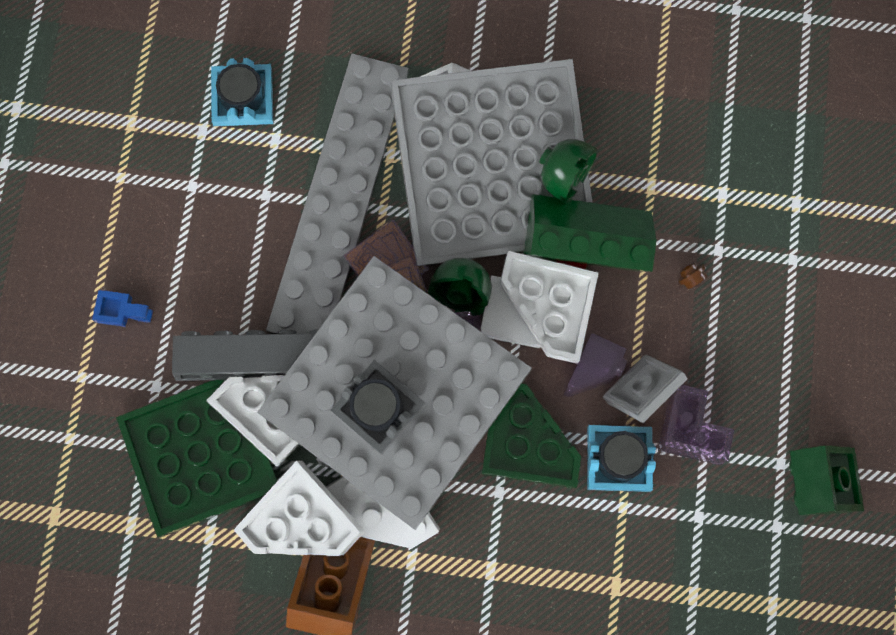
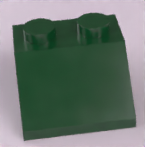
M824 445L790 451L791 460L789 468L794 477V502L798 508L799 515L864 511L855 448Z

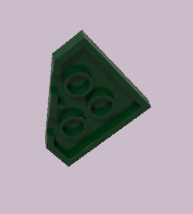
M521 383L488 429L482 475L576 489L578 486L581 455L567 440L547 410L538 402L527 384Z

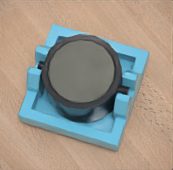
M243 58V63H237L235 59H230L227 62V66H211L213 126L273 124L271 64L254 65V62L250 59Z
M589 425L587 427V490L653 491V473L656 467V461L653 460V456L656 452V447L652 443V427Z

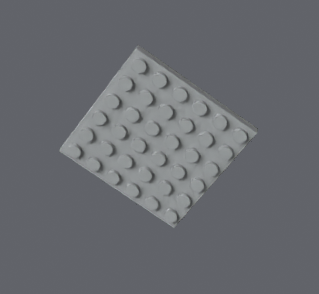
M573 59L391 80L390 85L416 266L443 263L453 258L473 259L507 254L508 251L523 252L532 194L554 197L542 183L541 171L543 165L539 163L542 154L547 147L553 149L559 142L566 139L584 141ZM588 174L583 183L580 182L577 187H573L578 192L571 200L592 203Z
M373 256L257 413L416 530L532 368ZM374 359L426 403L383 454H380L331 411L341 399L344 389L351 386L355 376L361 372L363 373Z

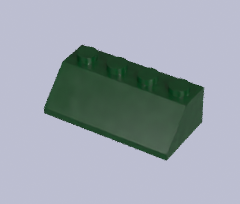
M532 194L524 255L638 272H653L657 239L652 211L570 200V202L564 203L556 197Z

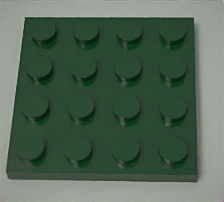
M212 380L116 417L157 538L164 537L263 498L278 481L271 461L207 402V399L226 380Z

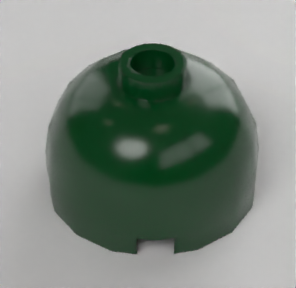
M566 139L559 142L553 149L547 147L539 161L543 165L541 178L547 191L564 203L570 202L578 192L573 187H577L580 182L583 183L594 164L597 156L595 152L598 149L579 139Z
M453 258L446 260L436 269L430 282L428 294L445 307L454 309L456 315L473 317L481 315L485 307L488 306L492 283L488 272L479 263L467 258Z

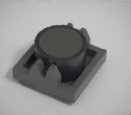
M374 359L363 373L361 372L355 376L352 385L344 389L341 399L331 411L380 454H383L426 403Z

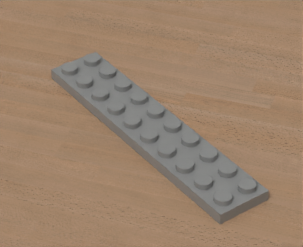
M351 54L267 325V333L278 334L280 330H295L297 334H309L311 330L320 329L341 301L351 269V264L345 255L358 245L395 120L390 82L391 80L407 79L409 73L407 67Z

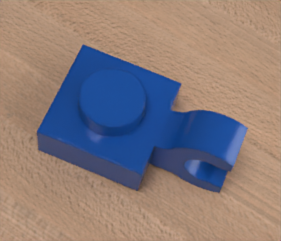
M98 290L92 320L95 323L126 327L128 318L141 322H151L153 310L148 309L149 306L131 304L132 297L129 294Z

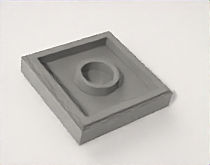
M644 355L604 394L603 398L607 404L644 423L687 380V377L683 371L648 355Z

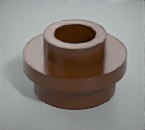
M694 262L686 266L679 272L682 276L678 280L679 284H684L688 290L701 283L708 277L704 271L706 269L705 265L700 264L697 266Z

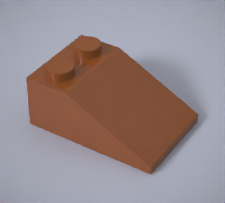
M360 537L344 555L340 556L303 555L287 607L286 627L317 635H352L375 540Z

